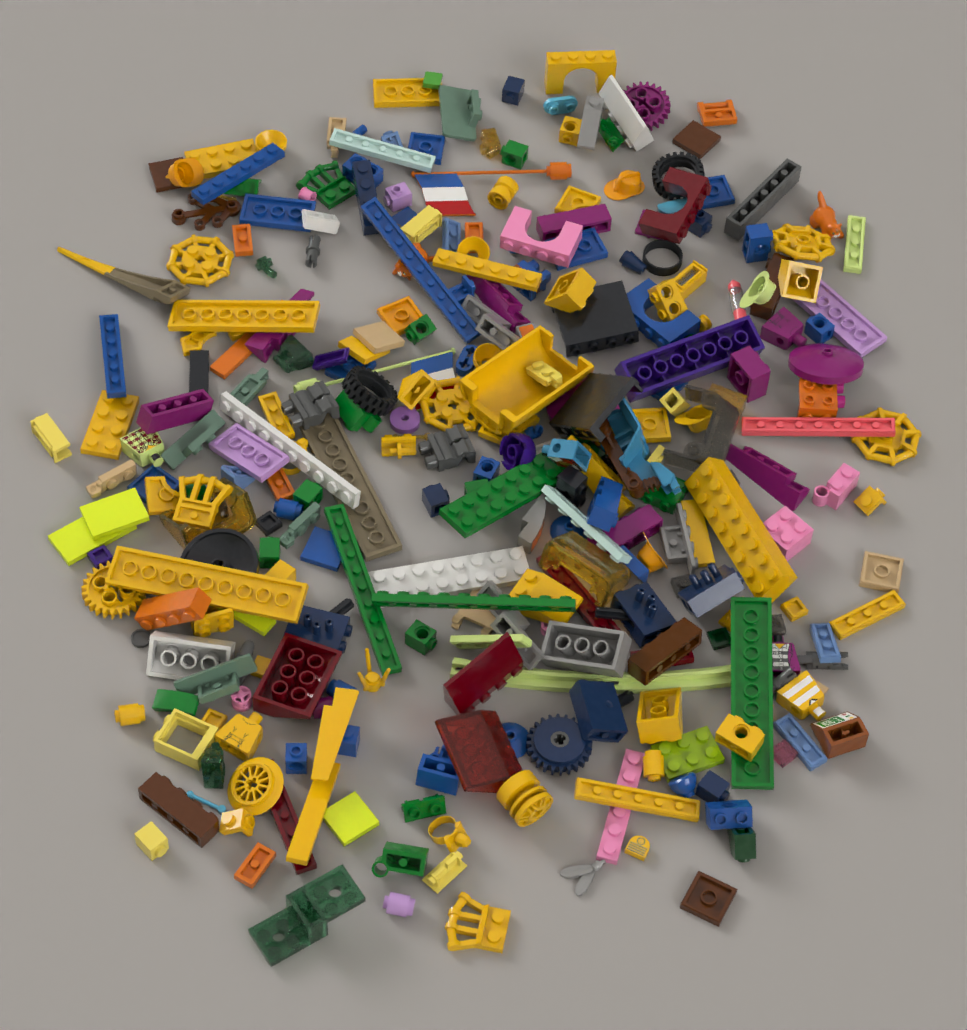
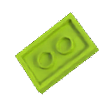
M708 726L684 733L680 740L674 742L662 741L650 747V750H660L661 755L664 756V777L667 783L689 772L698 773L725 762V757Z

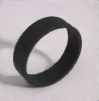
M663 239L654 240L645 246L642 262L647 265L646 270L651 274L670 276L681 268L683 253L681 248L674 242ZM665 248L673 251L679 257V262L667 268L657 267L647 260L646 254L653 249Z

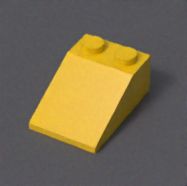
M528 568L509 593L511 597L530 595L531 598L547 595L551 596V598L560 599L561 596H570L572 599H576V610L583 601V597L548 575ZM519 611L525 617L547 624L549 620L568 623L575 613Z
M681 687L640 692L636 721L640 744H655L661 741L674 742L682 739Z

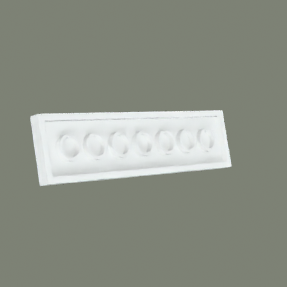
M523 546L370 571L368 574L375 593L377 591H388L389 594H397L399 591H406L409 594L428 592L430 595H438L440 592H445L450 595H458L459 593H471L472 590L482 589L491 580L498 588L516 585L527 568L529 569Z

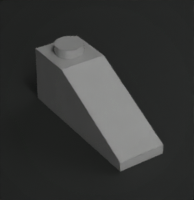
M587 96L577 148L595 149L603 114L604 98Z

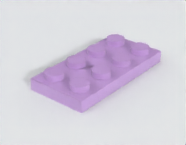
M235 423L208 444L211 451L261 483L290 462L287 454L238 423Z

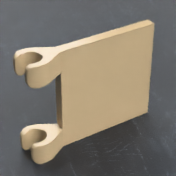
M481 589L472 590L470 596H477L476 594ZM459 609L452 618L451 627L458 630L463 620L466 619L483 627L481 635H491L493 628L490 625L496 617L490 610Z

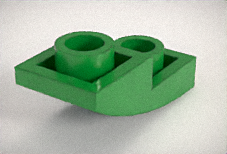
M157 689L152 708L155 711L172 712L176 708L191 716H195L199 699L198 695Z

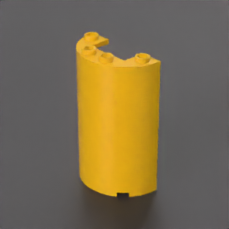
M540 325L460 379L459 384L464 400H468L471 406L469 411L475 419L487 430L502 435L503 433L508 434L581 383L590 373H593L595 366L582 356L578 357L577 366L568 361L562 354L552 348L554 335ZM542 360L562 374L563 385L557 389L552 385L545 387L530 377L526 372V368L534 362Z

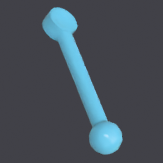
M193 791L186 792L190 799L193 798L218 810L219 814L226 812L224 805L218 806L194 795Z

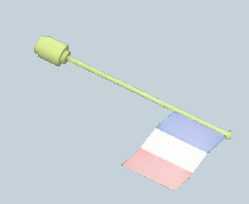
M451 348L448 351L372 370V372L376 371L379 373L411 364V374L422 369L431 378L436 380L455 378L453 355L456 353V350ZM311 378L297 382L296 385H293L294 393L306 390L308 386H313L317 379ZM344 378L326 382L325 385L330 386L341 383ZM454 386L441 387V388H442L443 390L454 389ZM435 391L430 396L431 399L436 398L437 394ZM419 403L415 406L417 411L422 410Z

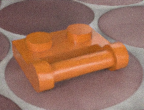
M731 99L725 102L714 103L697 102V111L704 127L737 124V116Z

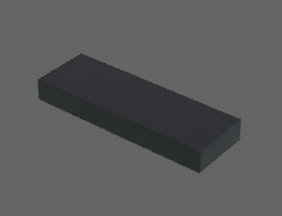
M209 350L190 351L189 392L204 389L209 393Z

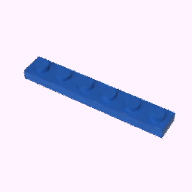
M271 143L191 191V196L202 205H205L284 158L285 151L276 144Z
M118 314L99 315L107 399L126 397Z

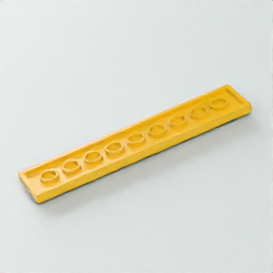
M118 545L105 579L106 585L158 596L199 587L212 599L209 605L211 607L231 608L236 612L298 624L309 588L307 583Z

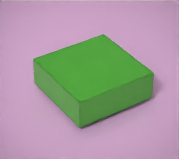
M426 71L423 88L438 90L443 74Z

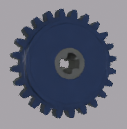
M559 714L556 717L548 715L547 720L542 717L540 723L535 722L534 728L530 727L529 734H527L526 749H528L527 755L531 756V762H536V768L543 767L544 773L548 770L551 771V775H554L556 772L559 776H562L563 772L570 775L571 770L578 772V766L584 767L585 762L589 761V756L592 753L593 741L582 739L579 725L575 722V717L569 719L566 714L564 717H560Z

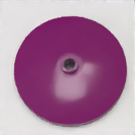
M814 343L793 349L789 354L788 366L795 375L811 382L845 384L861 377L864 361L856 352L845 347Z

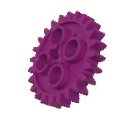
M640 81L638 86L633 83L632 88L627 85V91H623L646 126L652 131V126L659 128V123L664 124V119H668L671 107L666 90L662 91L661 86L656 88L655 83L649 86L648 81L645 85Z

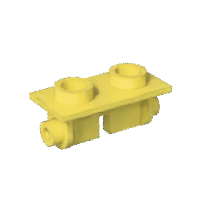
M459 851L456 853L451 852L422 881L438 894L467 867L461 860L463 855Z

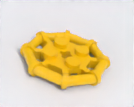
M786 223L779 229L772 230L773 249L776 252H782L794 258V261L811 260L819 263L827 256L834 255L836 250L828 234H822L810 228V225L794 226Z
M193 234L190 238L177 245L173 244L170 247L171 253L166 268L184 285L193 284L209 287L210 284L230 275V266L234 253L217 236L211 238L195 236ZM198 243H199V244H208L209 247H208V246H199ZM216 248H218L222 252V254L218 255L216 253ZM177 256L182 258L181 262H176ZM219 262H224L222 267L219 266ZM185 269L187 273L183 274L180 270Z
M460 376L443 380L434 379L436 382L418 402L423 412L425 424H430L443 432L447 428H453L452 425L462 423L466 431L474 432L479 422L475 417L472 420L468 419L469 415L471 416L469 411L471 406L468 400L463 399L459 389ZM454 386V389L443 390V389L441 388V387ZM435 391L437 396L435 399H431L430 396ZM450 404L456 405V409H453L452 407H449V405H450ZM429 407H433L435 413H430ZM442 418L443 420H445L446 424L440 422L439 420H441Z
M878 407L875 411L857 417L895 418V437H851V442L856 444L866 460H874L895 466L897 463L910 457L914 458L917 455V446L922 434L907 418V414H900ZM901 424H903L907 428V430H905V428L903 430L901 428ZM906 438H911L910 444L905 442ZM863 441H868L870 450ZM900 449L905 451L895 456ZM876 451H880V452L888 453V456L882 455V454H878V453H875V452H876Z

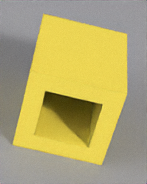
M675 388L669 390L659 399L670 414L675 417L685 412L691 406Z
M152 821L134 833L136 845L151 861L157 857H162L169 849L168 838Z

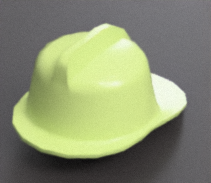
M762 271L754 279L752 285L740 300L739 306L741 308H747L753 303L765 304L771 299L776 285L769 279L767 271Z

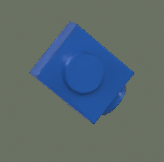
M464 275L462 276V283L448 290L461 305L468 294L474 296L476 287L474 282Z

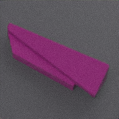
M467 275L469 280L474 282L476 287L475 293L481 302L512 324L509 328L510 331L515 334L516 326L530 323L520 313L523 305L501 283Z
M300 289L289 301H310L314 297V292ZM256 332L245 343V346L262 362L266 363L274 349L282 353L296 332Z
M732 443L727 444L724 458L781 504L787 506L792 512L796 510L809 493V488L794 482L797 473L751 447L744 446L741 450Z

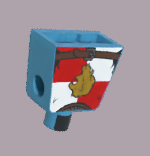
M554 438L550 445L545 444L542 447V455L547 456L557 466L566 468L568 465H571L578 471L587 472L592 454L579 441Z

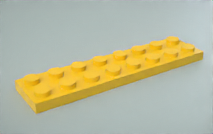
M177 300L173 304L167 327L169 331L314 333L320 310V302L288 300Z

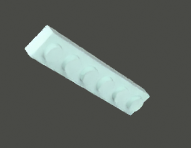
M334 128L329 140V145L428 173H431L436 158L433 155Z
M544 485L541 491L546 495L545 499L553 505L556 504L559 507L558 511L571 517L570 521L576 527H582L585 530L583 533L588 538L595 539L597 541L596 545L605 552L607 550L611 554L609 557L613 561L626 564L630 562L632 557L600 528L587 524V516L556 488Z

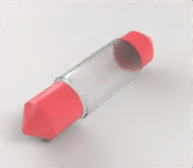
M732 280L728 284V295L734 320L747 316V310L739 306L740 300L743 297L741 285L738 281Z

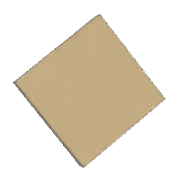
M384 321L353 329V335L374 354L403 347L405 340Z
M865 551L859 586L884 592L895 590L898 594L904 559Z

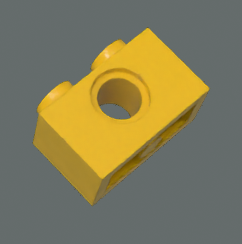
M730 713L715 733L716 742L750 762L764 743L765 737L760 728L750 726L741 717L733 716ZM741 733L744 734L746 737L738 738L736 735Z

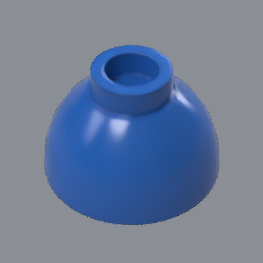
M694 772L683 774L671 780L668 786L674 793L689 798L695 795L696 774Z

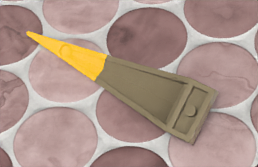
M62 247L57 249L58 252L160 303L171 304L190 293V287L176 280L126 271L91 260Z

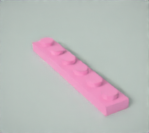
M626 749L617 785L638 788L645 753ZM610 806L596 860H605L606 863L617 865L632 810Z

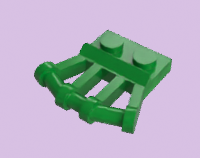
M337 160L329 164L317 165L314 170L307 171L303 179L296 183V187L299 190L307 187L312 192H316V198L329 210L356 194L354 186L346 179V176H342ZM334 170L337 179L335 180L326 171ZM320 175L328 184L324 185L316 176ZM310 181V182H311L313 185H315L318 189L307 185L308 182Z

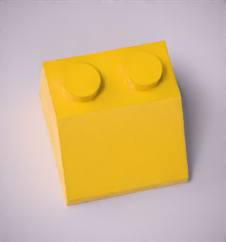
M782 259L778 274L781 297L816 303L823 267Z
M582 267L559 276L544 304L569 313L577 310L580 311L585 307L587 298L593 293L596 281Z

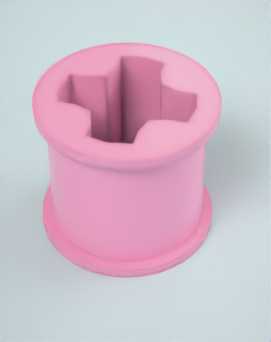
M303 187L298 194V199L315 201L317 193L312 192L307 187Z

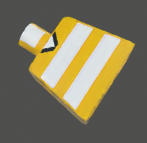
M807 670L777 691L776 702L799 720H803L811 714L819 721L826 714L821 708L824 702V693Z

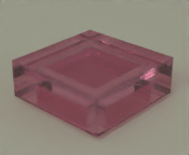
M785 739L774 746V760L782 768L798 757V752Z

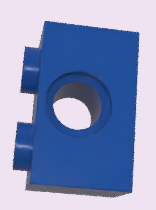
M767 223L746 226L742 246L746 263L767 261L768 254L771 252L770 243L773 241V232L769 230Z
M747 799L705 802L706 824L710 830L753 827L752 806Z

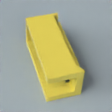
M428 205L400 229L411 243H420L439 226L442 227V213Z
M48 413L30 421L32 433L37 437L49 455L54 458V463L72 455L71 451L67 448L70 446V442Z

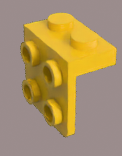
M209 607L203 619L190 622L193 635L208 637L211 633L227 632L234 628L233 609L228 608L220 611L216 607Z

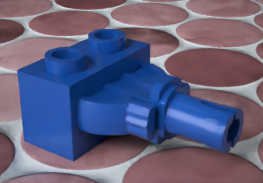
M452 733L446 734L440 754V747L438 746L430 755L423 753L417 770L415 785L454 796L457 795L464 764H461L458 760L459 752L456 751L453 758L457 742L459 741L457 734H454L452 741Z

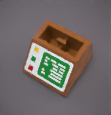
M848 711L810 724L828 759L865 747L869 737V733L861 718Z

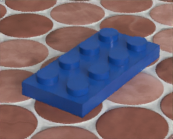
M245 193L239 224L311 232V230L303 227L301 212L302 209L315 211L316 201Z

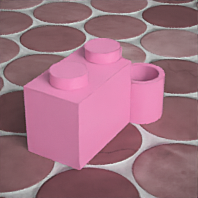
M843 463L828 480L826 486L819 485L815 487L812 497L813 504L818 507L828 505L837 510L856 488L860 472Z

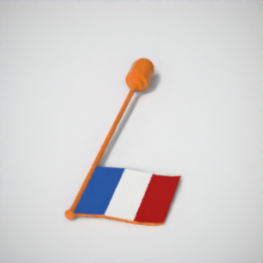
M550 162V166H546V169L431 173L412 171L411 176L413 178L415 176L422 189L426 207L430 205L434 209L439 210L442 216H476L469 205L465 188L458 175L546 173L547 177L550 176V180H567V178L572 176L571 164H567V162Z

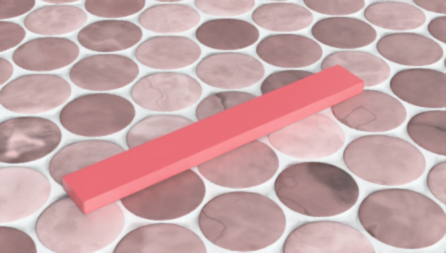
M742 417V436L895 437L896 434L895 418Z

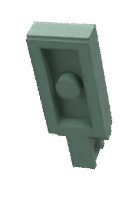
M262 367L256 374H248L230 394L247 406L267 384L266 380L269 378V371Z
M313 502L288 526V530L280 536V544L286 549L294 545L295 539L298 536L304 535L307 527L319 520L321 506Z

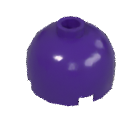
M515 432L509 433V435H505L502 438L499 453L503 455L504 461H501L503 466L507 470H511L518 465L528 464L536 457V446L530 436Z

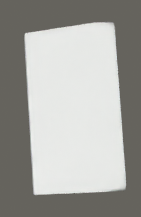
M302 209V222L305 229L337 234L340 221L335 215Z

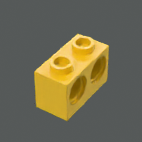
M569 116L564 117L559 131L560 143L577 146L582 119Z
M673 278L664 280L647 290L649 298L654 303L657 315L662 322L672 321L688 310Z

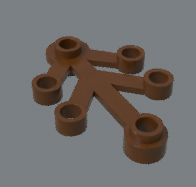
M190 193L188 195V203L202 209L190 211L175 209L172 213V222L175 225H183L186 222V218L203 216L202 219H197L194 222L197 231L204 230L211 219L213 227L220 228L229 216L233 217L239 214L241 204L236 200L226 201L217 197L210 202L220 206H213L209 203L202 205Z

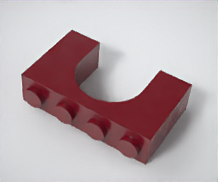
M670 167L662 180L665 191L687 198L685 206L672 214H663L646 209L639 221V226L643 234L680 244L683 238L687 236L690 225L694 223L696 214L702 209L706 196L710 194L711 185L708 177Z

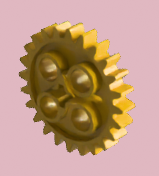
M107 561V566H103L100 563V569L93 567V574L87 573V579H83L81 589L85 606H89L90 612L95 610L96 616L103 613L104 619L107 615H111V619L118 615L121 619L123 613L130 616V610L137 612L136 605H141L142 600L146 599V593L119 587L113 588L106 585L105 579L111 563ZM116 592H118L119 598H120L123 602H120V601H119Z

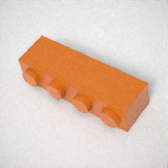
M199 587L143 599L134 619L145 630L201 620L204 618L212 599Z

